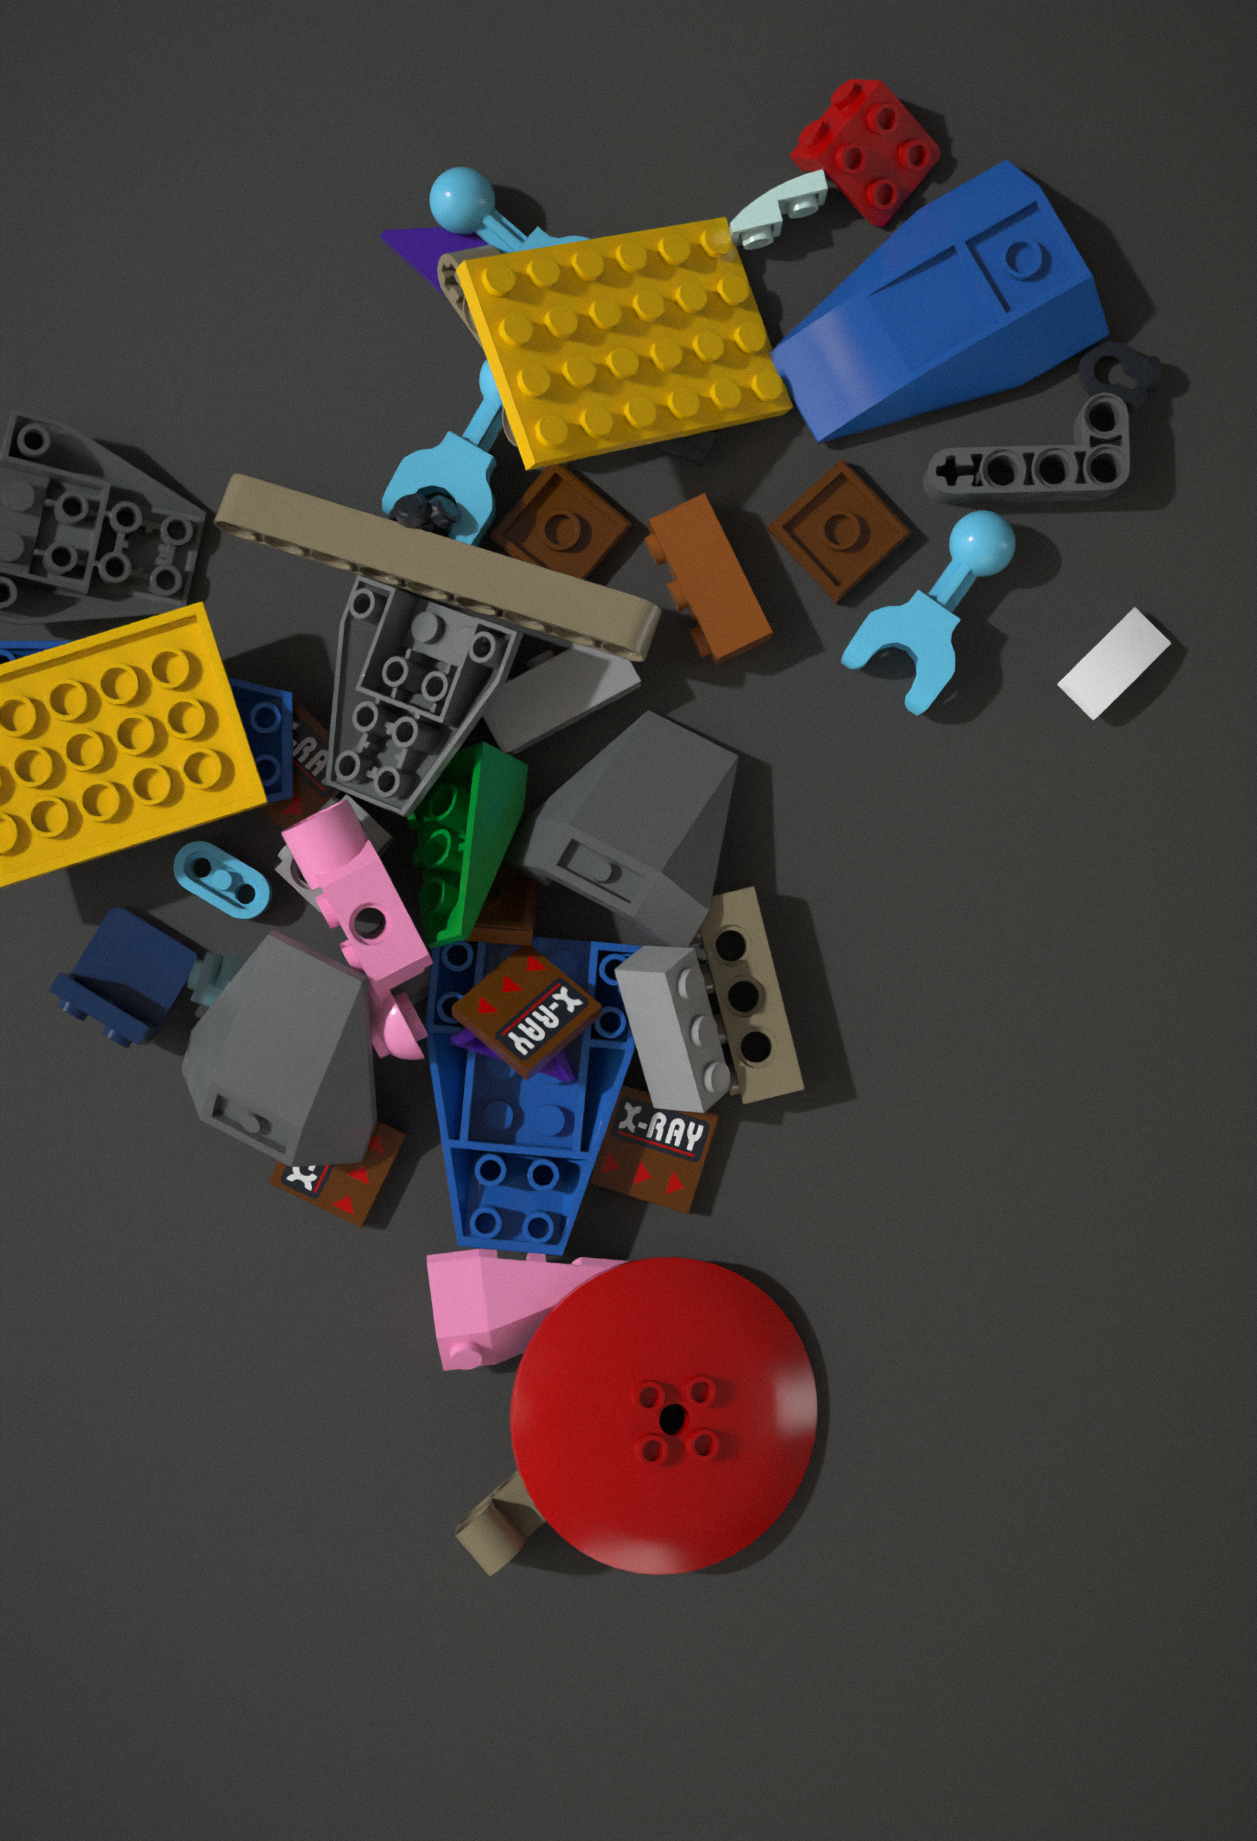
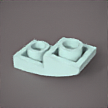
M823 169L789 180L769 190L744 208L730 222L729 235L732 242H735L736 246L743 245L746 250L765 247L774 241L773 237L780 236L783 222L781 215L788 213L789 218H801L818 211V206L824 205L828 191Z

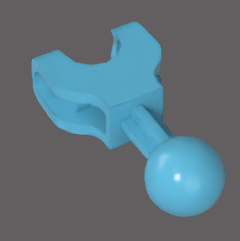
M454 167L445 171L436 179L431 188L429 198L430 209L441 227L455 234L465 235L475 232L489 245L495 246L501 254L589 240V238L581 236L550 237L538 226L527 238L494 209L495 194L490 182L482 173L469 167Z
M487 359L483 363L479 375L480 390L484 399L463 436L459 437L448 431L440 445L432 449L419 450L404 457L382 498V510L389 515L395 502L405 495L420 494L425 496L438 492L451 496L456 501L461 520L452 528L449 538L476 547L479 546L496 517V501L490 488V478L497 466V462L494 456L488 452L503 428V403Z
M986 510L974 511L962 517L955 524L950 535L949 549L952 560L929 593L925 595L920 590H917L915 595L906 604L887 606L871 612L844 651L841 664L850 670H858L863 668L868 660L880 649L895 647L906 651L915 662L917 675L910 691L905 696V706L915 716L924 713L955 672L956 660L951 638L953 630L961 619L952 614L977 577H987L1000 572L1009 564L1014 555L1016 540L1009 522L1001 515Z

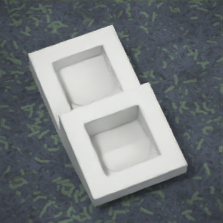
M1134 607L1057 685L1092 720H1095L1171 642Z

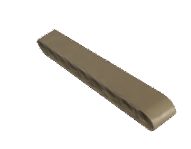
M233 474L231 476L214 520V524L219 529L238 538L631 661L643 662L645 660L662 613L660 607L654 603L631 594L415 527L406 528L398 522L247 475Z

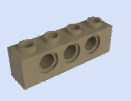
M753 886L713 896L709 915L692 945L702 943L707 963L700 964L699 967L704 977L707 995L715 994L719 1013L714 1014L713 1018L717 1024L721 1045L727 1043L732 1064L727 1065L731 1080L729 1094L730 1096L740 1094L741 1102L747 1104L804 1090L755 888ZM734 932L742 937L745 950L740 959L726 961L718 955L715 945L718 936L722 933ZM737 982H747L757 992V1002L747 1012L737 1011L729 1003V990ZM751 1032L764 1034L770 1044L768 1055L759 1062L748 1061L741 1052V1042Z

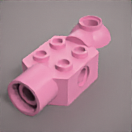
M345 799L282 831L281 834L310 890L318 887L322 888L324 893L315 897L330 929L341 925L348 940L339 945L351 969L361 974L366 973L371 1037L380 1059L389 1054L405 1060L424 1059L425 1057L417 1041L427 1037L428 1034L406 992L393 997L390 989L425 971L424 968L433 964V961L349 800ZM369 907L380 910L382 914L381 922L376 929L363 932L355 928V918L361 910Z

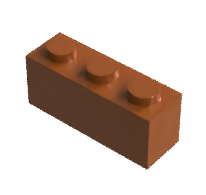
M703 493L649 519L648 530L651 535L644 538L645 544L656 566L665 563L673 579L666 586L677 610L681 612L687 609L696 626L689 630V634L700 657L703 658L710 655L714 665L717 666L769 641L773 633L706 494Z

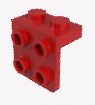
M852 79L842 84L833 93L830 99L832 104L821 118L811 122L804 128L799 135L798 146L788 157L801 171L814 172L823 169L824 174L829 177L870 225L882 227L888 223L938 162L941 152L938 145L883 81Z

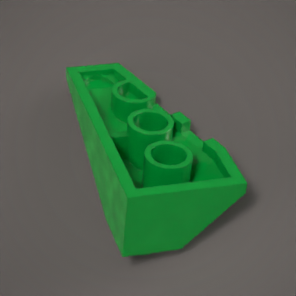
M484 741L455 753L413 814L408 818L409 828L417 832L418 848L412 852L414 866L422 870L424 885L418 893L424 945L431 949L470 937L523 813L528 765Z

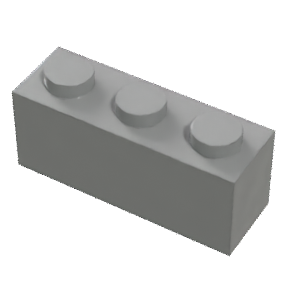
M572 643L574 647L555 656L552 650L546 651L525 664L528 669L527 672L512 680H509L507 677L505 685L482 717L499 749L510 756H514L641 688V680L630 660L576 643Z
M643 946L614 969L653 1107L705 1113L731 1089V1080L695 948Z

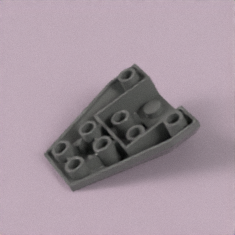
M12 409L0 453V621L22 626L160 615L185 607L206 512L65 422Z
M357 575L339 626L325 784L410 818L505 685L523 634Z
M648 710L527 816L504 855L502 862L546 886L549 885L551 880H554L636 923L637 932L640 936L659 946L690 948L710 912L739 756Z
M273 929L191 1031L181 1070L200 1120L290 1167L361 1163L366 1157L377 1122L367 976Z

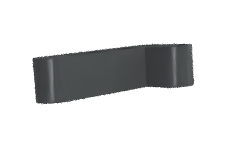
M1111 393L1096 394L1088 399L1074 421V445L953 447L942 449L933 456L924 472V491L929 498L943 504L1093 501L1107 499L1123 485L1129 476L1130 441L1127 406L1121 398ZM1100 411L1107 414L1112 422V430L1107 432L1096 430L1090 423V412ZM1099 461L1108 464L1113 470V482L1101 483L1096 480L1091 472V463ZM1044 463H1052L1058 466L1063 475L1062 483L1054 485L1045 482L1040 476L1039 466ZM994 464L1005 466L1011 472L1012 483L1005 486L996 485L988 477L987 468ZM973 465H976L975 474L968 475ZM944 466L950 467L951 475L959 476L953 486L947 485L945 477L938 476Z

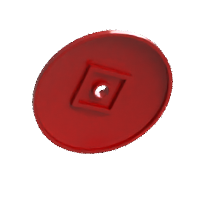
M676 1256L648 1257L615 1265L590 1277L564 1296L538 1326L525 1349L516 1373L510 1405V1434L517 1470L525 1490L547 1523L563 1539L579 1551L601 1563L625 1571L653 1575L679 1574L716 1564L735 1555L767 1531L792 1500L803 1479L810 1461L817 1425V1396L810 1360L793 1324L781 1308L760 1288L733 1271L713 1263ZM679 1404L684 1411L683 1424L678 1430L666 1433L659 1424L660 1414L668 1405Z

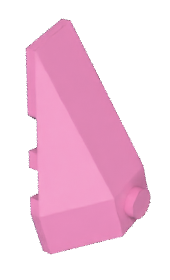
M472 1249L427 1255L436 1339L443 1370H469L478 1366L494 1365L524 1353L538 1326L564 1296L595 1274L628 1261L579 1257L572 1264L546 1262L545 1254L528 1253L526 1261L501 1259L497 1256V1250Z

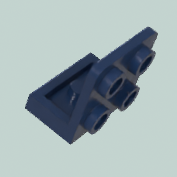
M113 907L105 916L72 972H59L48 991L61 998L57 1006L71 1016L85 1021L89 1015L106 1025L102 1034L125 1048H129L132 1042L137 1045H150L199 965L200 958L194 950L125 908Z

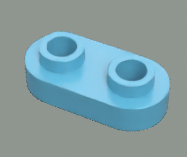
M205 841L188 843L177 853L173 866L175 877L181 886L230 916L242 920L258 918L269 908L272 901V888L268 879L262 873ZM208 859L211 863V871L206 877L199 878L194 872V866L198 860ZM244 885H251L255 889V898L249 904L241 903L238 898V891Z

